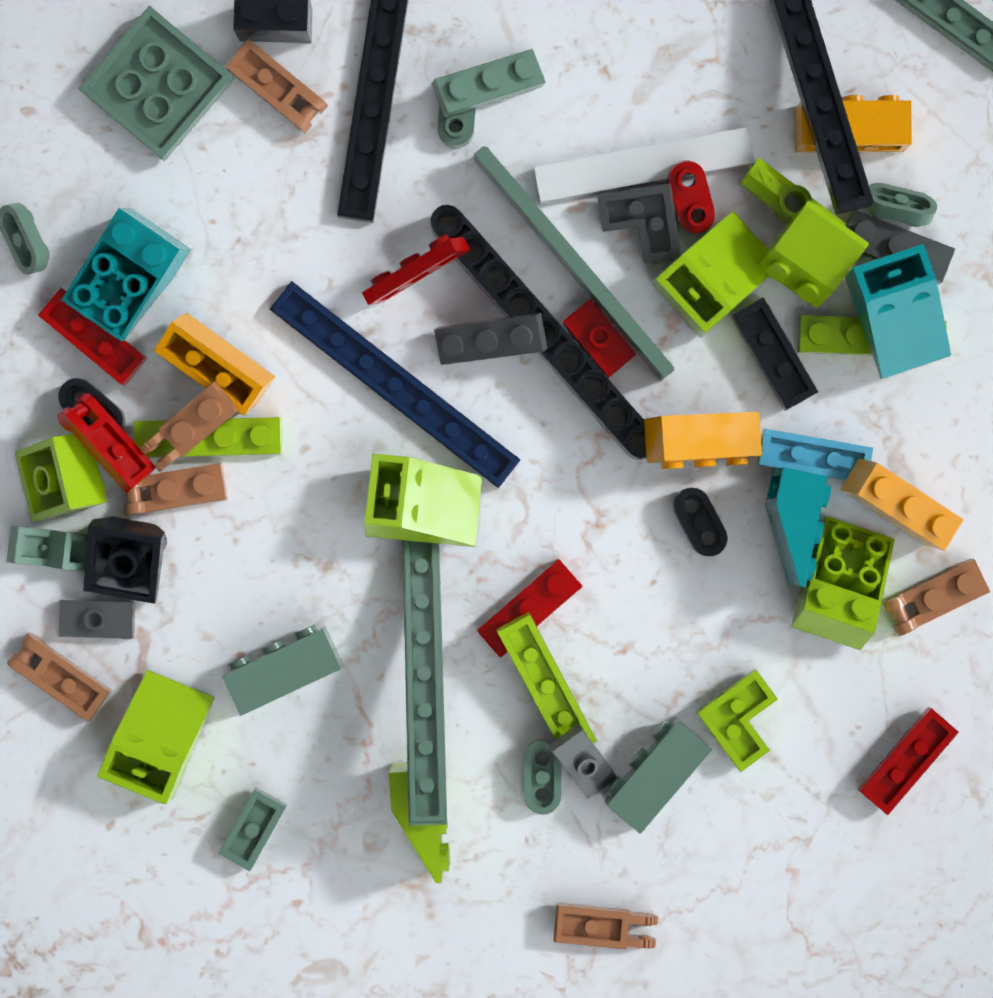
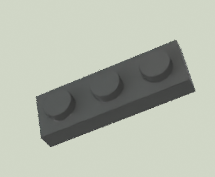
M857 210L851 211L845 226L869 243L862 255L876 260L924 244L937 284L943 282L955 248Z
M541 313L441 326L434 329L441 365L538 353L547 349Z

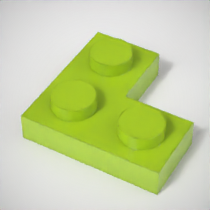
M753 669L697 710L696 713L740 772L770 752V749L749 721L777 701L778 698L759 672Z

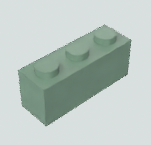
M314 624L295 633L297 638L295 642L284 646L282 640L261 649L264 656L252 662L249 656H245L228 664L231 671L222 675L240 716L344 667L326 627L317 630Z
M676 717L671 722L665 720L652 735L656 739L647 751L641 748L629 762V765L632 767L623 779L618 775L605 790V793L608 795L605 799L606 805L639 834L645 830L712 751L703 740Z

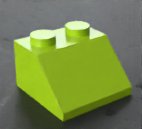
M808 200L777 234L757 267L793 291L802 300L818 308L835 291L869 243Z
M73 434L51 437L15 452L31 522L74 513L107 503L106 487L101 478L97 460Z

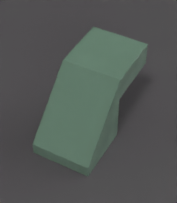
M11 526L6 562L85 571L88 534Z

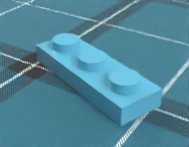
M763 429L761 439L762 456H758L757 465L776 469L785 467L846 481L858 459L871 461L873 447Z

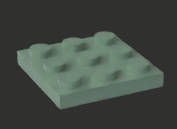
M149 5L78 89L165 162L235 79L233 75Z

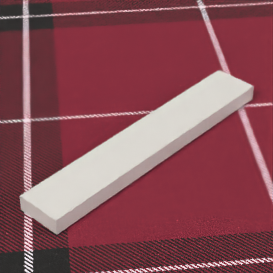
M745 127L537 165L533 169L540 204L667 181L671 167L682 160H690L699 164L705 174L750 166L755 163L749 128ZM685 173L682 176V178L690 177L693 175L691 173Z

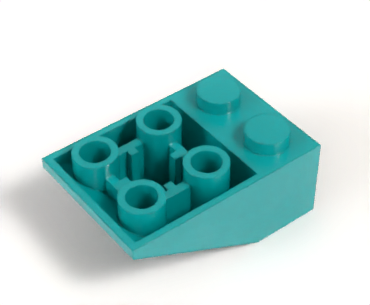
M118 208L61 300L122 342L173 280L192 249L132 208Z
M924 244L853 267L847 273L845 280L881 379L951 356L937 280Z
M782 467L772 470L765 507L788 584L806 587L807 580L812 581L815 574L816 559L812 558L814 543L819 544L822 538L824 523L819 522L821 508L828 506L831 486L826 485L828 476Z

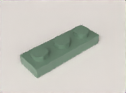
M529 49L435 78L431 85L444 117H449L540 88L546 81L533 49Z

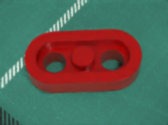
M690 160L679 161L671 167L667 177V181L671 183L677 219L685 230L691 233H702L712 226L715 219V209L706 175L699 164ZM685 173H691L694 177V181L690 186L682 184L681 179ZM700 208L703 211V217L700 221L694 222L691 219V213L694 209Z

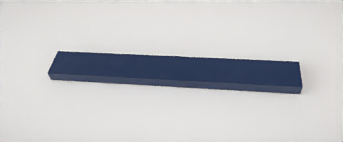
M293 281L289 283L269 310L498 489L521 461L516 455Z

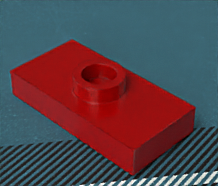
M591 298L562 321L563 325L607 378L637 355Z

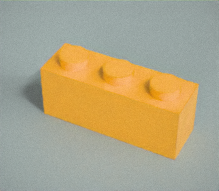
M861 95L842 97L858 152H904L912 145L911 100H900L898 95H883L875 101H864V97ZM800 102L795 109V152H816Z
M188 313L171 322L153 350L204 388H207L216 381L238 407V412L243 416L259 403L275 379L273 374Z
M759 412L669 415L644 419L647 463L661 462V469L684 468L683 461H694V468L716 466V459H726V466L747 465L748 457L762 456Z
M858 459L840 489L924 545L942 551L946 550L964 520L877 462Z

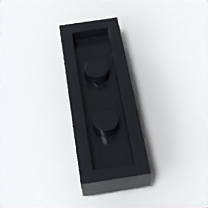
M764 297L730 317L784 411L818 393L816 386Z

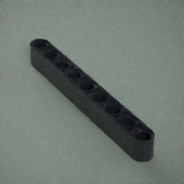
M441 205L436 208L430 219L432 232L436 239L444 235H448L449 238L464 237L467 244L475 243L480 246L482 253L477 259L468 260L461 255L455 260L505 317L520 316L514 314L509 308L510 302L516 297L525 298L530 304L529 311L524 315L541 313L543 324L549 325L553 329L554 337L551 341L546 342L547 349L545 351L538 352L540 357L629 457L636 460L646 459V452L638 453L631 446V438L634 434H645L642 416L462 212L452 205ZM444 216H452L457 220L458 224L455 230L446 233L437 227L438 221ZM492 270L501 271L506 276V282L496 288L489 286L485 281L488 272ZM566 351L574 353L578 358V366L573 370L561 368L558 364V356ZM592 378L599 381L602 385L601 395L596 398L586 396L582 391V384L585 380ZM619 406L624 409L626 420L622 425H612L608 421L606 413L609 407Z

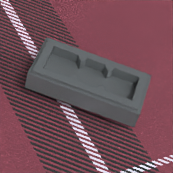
M60 600L59 637L134 638L135 602Z
M579 724L549 744L552 752L588 799L612 783L617 777Z

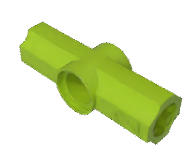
M761 158L755 161L739 183L741 187L772 209L775 216L784 223H788L796 214V212L789 211L784 204L786 196H793L799 201L800 209L809 200L844 226L846 225L845 222L813 199L805 187L795 185Z

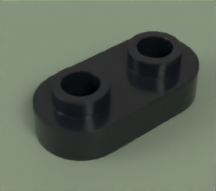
M73 378L61 386L58 400L63 409L75 406V394L78 391H83L92 395L108 414L113 417L116 423L124 429L126 419L122 409L93 384L84 379ZM89 417L82 418L88 426L94 423Z
M693 487L678 492L673 500V512L694 551L702 556H715L721 553L727 545L728 536L707 494ZM688 499H693L697 503V509L693 513H688L684 508V504ZM706 531H710L714 535V541L710 545H705L701 540L702 534Z

